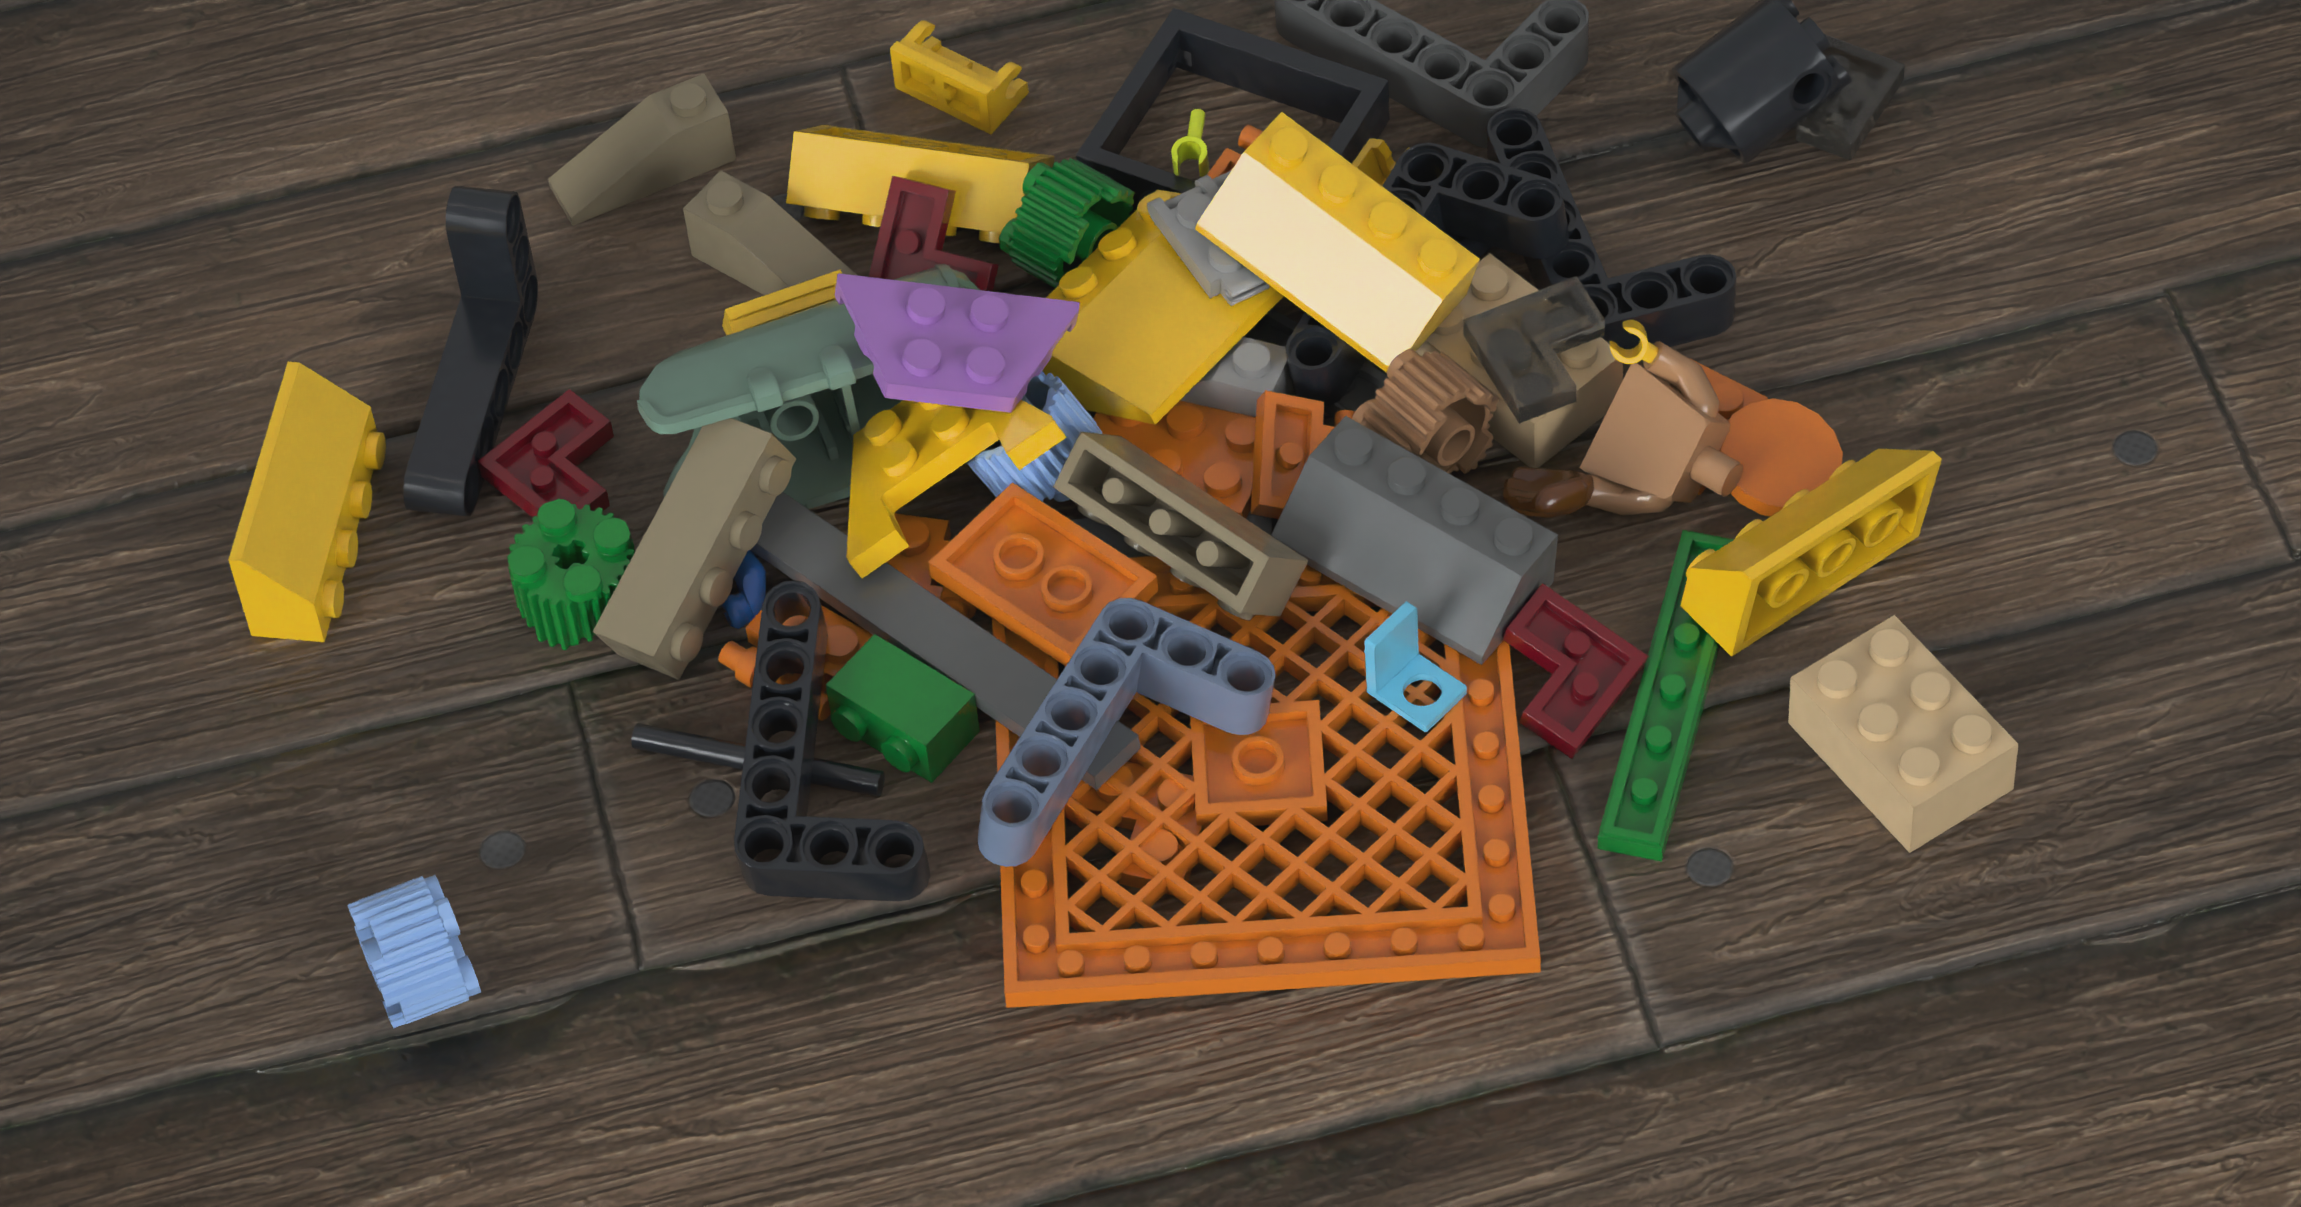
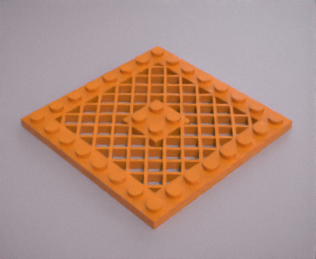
M1154 556L1130 557V559L1157 575L1158 592L1147 602L1148 604L1182 619L1190 620L1189 622L1207 630H1210L1218 623L1233 634L1230 640L1249 648L1252 647L1266 656L1274 665L1275 678L1285 670L1302 683L1287 697L1273 688L1266 724L1259 731L1248 735L1228 733L1190 716L1191 729H1189L1174 718L1180 711L1162 703L1156 705L1142 694L1136 692L1127 708L1142 718L1131 729L1139 735L1141 749L1129 761L1141 764L1148 770L1129 787L1112 775L1105 783L1120 795L1098 816L1077 802L1092 788L1081 780L1035 854L1027 862L1018 866L1004 867L1000 865L1006 1008L1540 973L1541 958L1509 644L1503 640L1481 665L1443 643L1444 659L1428 648L1436 639L1418 629L1419 654L1467 686V694L1420 741L1402 728L1409 722L1393 710L1387 716H1384L1368 704L1374 697L1367 693L1366 679L1352 692L1334 681L1348 666L1366 678L1365 640L1392 613L1383 608L1378 612L1374 611L1371 607L1380 606L1306 565L1280 616L1255 615L1248 621L1225 611L1217 604L1218 598L1205 589L1194 587L1175 577L1170 572L1171 567ZM1312 611H1319L1314 616H1311L1307 613ZM1344 614L1362 626L1348 640L1330 629ZM992 618L994 637L1054 678H1059L1058 661ZM1280 619L1298 630L1284 644H1281L1266 633ZM1314 642L1332 654L1318 668L1300 657ZM1424 680L1416 688L1409 684L1404 690L1403 695L1407 701L1414 705L1427 706L1435 702L1433 698L1441 690L1435 683ZM1318 694L1336 706L1322 720L1320 719L1319 700H1312ZM1352 718L1371 730L1356 745L1337 733ZM996 721L997 772L1020 738L998 721ZM1158 731L1176 743L1161 758L1143 746ZM1451 738L1454 764L1437 753ZM1387 742L1405 754L1391 769L1372 757ZM1323 747L1340 759L1326 773L1324 772ZM1191 756L1193 759L1194 782L1177 771ZM1421 767L1440 779L1426 794L1407 782ZM1356 771L1375 783L1360 798L1341 786ZM1170 778L1184 788L1185 791L1162 812L1144 799L1143 796L1161 779L1165 781ZM1456 791L1459 818L1441 806ZM1391 795L1410 808L1395 823L1376 811ZM1194 797L1196 824L1203 825L1204 829L1198 836L1177 822L1183 816L1182 808ZM1327 800L1344 812L1329 828L1321 823V821H1328ZM1129 809H1132L1150 822L1132 841L1114 829L1122 821V815ZM1066 818L1083 829L1069 843L1066 842ZM1426 820L1445 833L1431 848L1411 835ZM1261 825H1270L1263 832L1255 827ZM1360 825H1363L1380 837L1364 853L1345 840ZM1159 829L1171 832L1176 837L1178 843L1184 847L1166 866L1140 848ZM1295 829L1314 841L1298 857L1280 845ZM1230 833L1247 845L1233 861H1230L1214 849ZM1098 842L1117 854L1100 870L1082 858ZM1461 845L1464 872L1446 860ZM1395 849L1415 862L1400 877H1397L1380 865ZM1329 854H1332L1349 866L1333 882L1314 869ZM1264 858L1282 870L1267 887L1248 874ZM1132 863L1153 877L1135 895L1116 883L1122 878L1121 873ZM1198 863H1201L1217 875L1201 891L1180 877L1186 869L1189 872ZM1068 872L1085 883L1070 898ZM1431 874L1450 887L1435 903L1415 890ZM1364 879H1367L1384 892L1369 907H1366L1350 895ZM1299 883L1318 896L1302 912L1283 899ZM1233 887L1252 900L1236 916L1217 904ZM1167 892L1185 904L1169 921L1151 908ZM1101 896L1119 908L1103 925L1085 913ZM1467 899V907H1459ZM1400 904L1409 909L1408 911H1393ZM1334 908L1343 914L1327 916ZM1267 913L1276 918L1273 920H1261ZM1201 917L1211 923L1194 925ZM1135 922H1138L1140 925L1144 927L1138 929H1128ZM1070 926L1078 931V933H1070Z

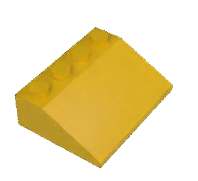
M1157 189L1155 192L1144 197L1139 202L1137 210L1116 230L1106 234L1100 240L1098 248L1077 268L1067 272L1060 279L1059 285L1046 297L1049 299L1080 302L1076 325L1071 332L1066 331L1053 349L1050 361L1042 371L1045 375L1052 373L1055 377L1058 376L1088 411L1156 425L1284 297L1270 285L1269 289L1233 306L1227 303L1221 293L1212 298L1208 297L1153 222L1147 209V203L1160 197L1165 202L1182 193Z

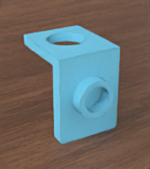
M1406 601L1366 638L1364 654L1367 693L1422 731L1428 732L1467 694V686L1419 654L1417 608ZM1419 680L1435 683L1442 692L1436 702L1427 706H1417L1406 700L1403 693L1409 684Z

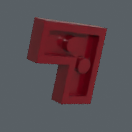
M892 176L869 277L894 280L934 268L935 264H946L951 269L964 273L979 290L993 292L999 264L942 250L955 198V190Z
M569 389L478 460L481 477L531 517L537 516L539 508L544 503L557 499H564L571 504H576L577 509H582L586 504L590 505L591 511H595L598 507L603 508L604 511L610 506L607 490L577 466L614 437L612 424L608 418Z
M1543 583L1507 627L1503 637L1505 642L1552 674L1523 711L1519 723L1571 759L1575 757L1638 676L1648 659V655Z

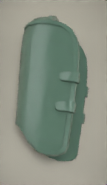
M935 264L934 268L894 279L979 290L964 273L951 269L946 264ZM833 300L678 351L655 366L641 386L639 400H637L638 411L646 425L652 431L661 435L677 434L694 429L688 448L676 463L663 490L664 497L702 426L729 418L772 433L795 456L796 461L792 467L790 481L783 492L806 508L810 509L850 497L853 434L864 428L866 423L875 414L891 409L902 400L884 398L873 375L874 365L867 356L863 355L854 336L855 324L845 304L839 305L837 300Z

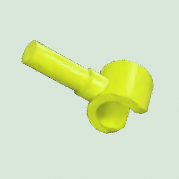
M1201 109L1191 111L1187 136L1178 139L1172 146L1171 155L1175 175H1180V165L1187 159L1199 161L1200 177L1206 176L1209 172L1207 146L1202 140L1206 114Z

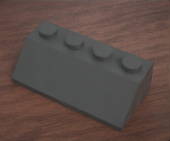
M1347 416L1337 424L1309 455L1271 534L1272 537L1309 560L1308 566L1392 614L1406 601L1417 608L1418 629L1481 665L1503 641L1507 627L1542 583L1549 587L1554 582L1558 534Z

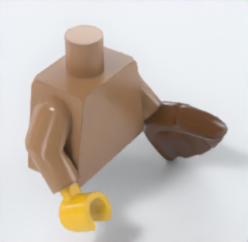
M1635 320L1624 321L1622 323L1623 328L1629 333L1638 336L1640 341L1632 349H1623L1617 343L1609 341L1613 357L1621 363L1631 365L1580 466V469L1590 474L1573 470L1518 467L1513 470L1511 478L1505 480L1503 486L1504 501L1511 509L1518 513L1536 517L1565 516L1585 505L1625 516L1664 512L1674 501L1691 503L1696 498L1702 485L1723 497L1728 496L1735 489L1741 478L1743 464L1719 451L1730 430V423L1718 413L1720 401L1702 367L1660 341L1654 344L1648 342L1647 333L1640 322Z

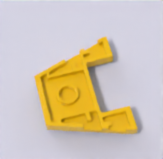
M902 400L891 409L875 414L866 423L864 428L853 434L846 554L848 562L863 579L908 548L909 545L894 516L895 512L998 440H1000L1006 454L1020 470L1067 438L1065 433L1051 415L1023 400H1020L1012 413Z

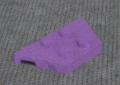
M840 273L837 274L835 298L839 305L845 304L855 324L854 336L863 355L867 356L874 365L873 375L884 398L1012 413L1026 394L1030 380L1038 376L1050 361L1054 347L1065 332H1071L1076 325L1080 302Z

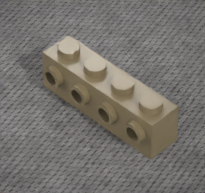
M733 418L702 426L598 620L593 633L618 655L679 680L688 662H691L699 653L703 642V634L718 606L722 605L728 598L732 589L733 578L747 551L751 550L758 542L762 531V523L776 497L787 487L792 467L796 461L795 456L772 433Z
M1080 432L1053 488L1078 504V511L1098 523L1110 525L1124 535L1123 540L1129 546L1141 553L1159 558L1171 567L1170 572L1175 577L1189 585L1205 589L1218 598L1217 604L1221 608L1245 620H1251L1253 615L1280 616L1309 561L1122 436Z

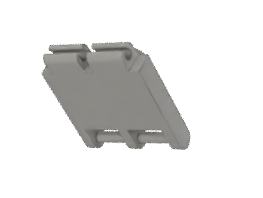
M1231 171L1214 179L1208 175L1195 180V188L1165 202L1160 197L1147 203V209L1153 222L1208 297L1212 298L1221 293L1227 303L1233 306L1269 289V284L1195 230L1197 222Z

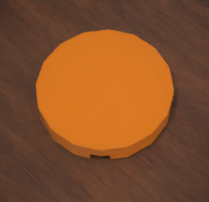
M1774 398L1751 402L1732 414L1728 421L1730 423V430L1719 450L1743 464L1741 478L1730 494L1743 506L1760 515L1770 517L1782 510L1785 503L1797 492L1803 489L1812 491L1828 481L1833 472L1842 465L1843 457L1835 431L1818 413L1797 402Z

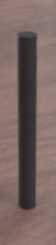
M640 723L635 725L631 745L634 749L743 770L746 745L743 743ZM814 758L812 784L878 797L882 793L885 782L884 771Z

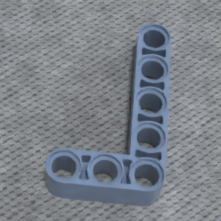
M1119 598L1109 602L1096 618L986 789L982 799L979 823V850L986 859L1004 867L1023 864L1035 854L1085 775L1115 722L1119 721L1136 692L1228 733L1248 735L1259 731L1266 724L1276 676L1274 665L1266 656L1258 651L1141 600Z

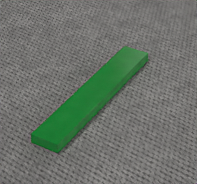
M1687 530L1682 531L1648 653V659L1599 829L1598 849L1661 862L1663 860L1720 645L1680 606L1687 581L1686 571L1692 561L1702 552L1708 549L1717 551L1734 539Z

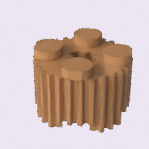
M1407 349L1396 355L1387 369L1388 378L1384 380V386L1375 391V399H1370L1357 408L1352 416V420L1449 474L1453 470L1457 472L1460 469L1465 474L1471 469H1476L1478 467L1477 462L1486 457V450L1494 444L1491 442L1493 435L1488 431L1491 426L1488 421L1493 418L1494 414L1492 412L1496 411V404L1500 399L1444 352L1439 353L1434 350L1430 354L1427 351L1420 356L1413 349Z

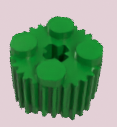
M1064 158L1061 163L1055 162L1052 168L1043 162L1037 163L1027 173L1023 181L1022 190L1026 196L1022 197V205L1015 211L1017 217L1011 219L1000 234V249L1012 257L1011 261L1016 266L1056 288L1059 285L1060 279L1067 272L1077 268L1098 248L1100 240L1106 234L1116 230L1131 216L1129 213L1133 209L1132 204H1134L1133 196L1135 192L1073 158L1069 160Z
M557 499L544 503L539 508L537 516L532 518L533 524H524L522 526L523 534H515L516 544H510V554L507 556L517 607L522 619H526L529 628L535 626L538 641L543 642L548 639L550 647L561 644L562 650H567L569 646L578 645L581 638L585 637L588 642L593 641L595 635L593 630L635 553V547L626 522L620 518H615L613 513L610 512L604 515L603 508L600 507L595 511H591L590 505L586 504L582 509H577L576 504H571L564 499Z

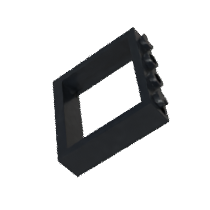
M1173 8L1076 154V160L1135 192L1133 196L1134 204H1132L1133 209L1130 213H1134L1139 202L1157 189L1184 193L1195 188V181L1119 155L1175 69L1179 68L1341 123L1327 146L1350 163H1353L1369 138L1378 139L1390 120L1388 80Z

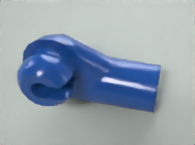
M751 550L747 551L733 578L739 593L729 595L722 604L723 609L726 611L724 615L731 627L737 629L744 627L762 610L766 596V571Z

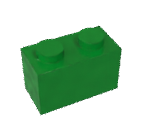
M876 634L826 684L831 722L839 733L851 741L859 742L861 740L880 751L885 759L896 769L902 772H910L911 770L930 783L946 769L980 732L974 693Z

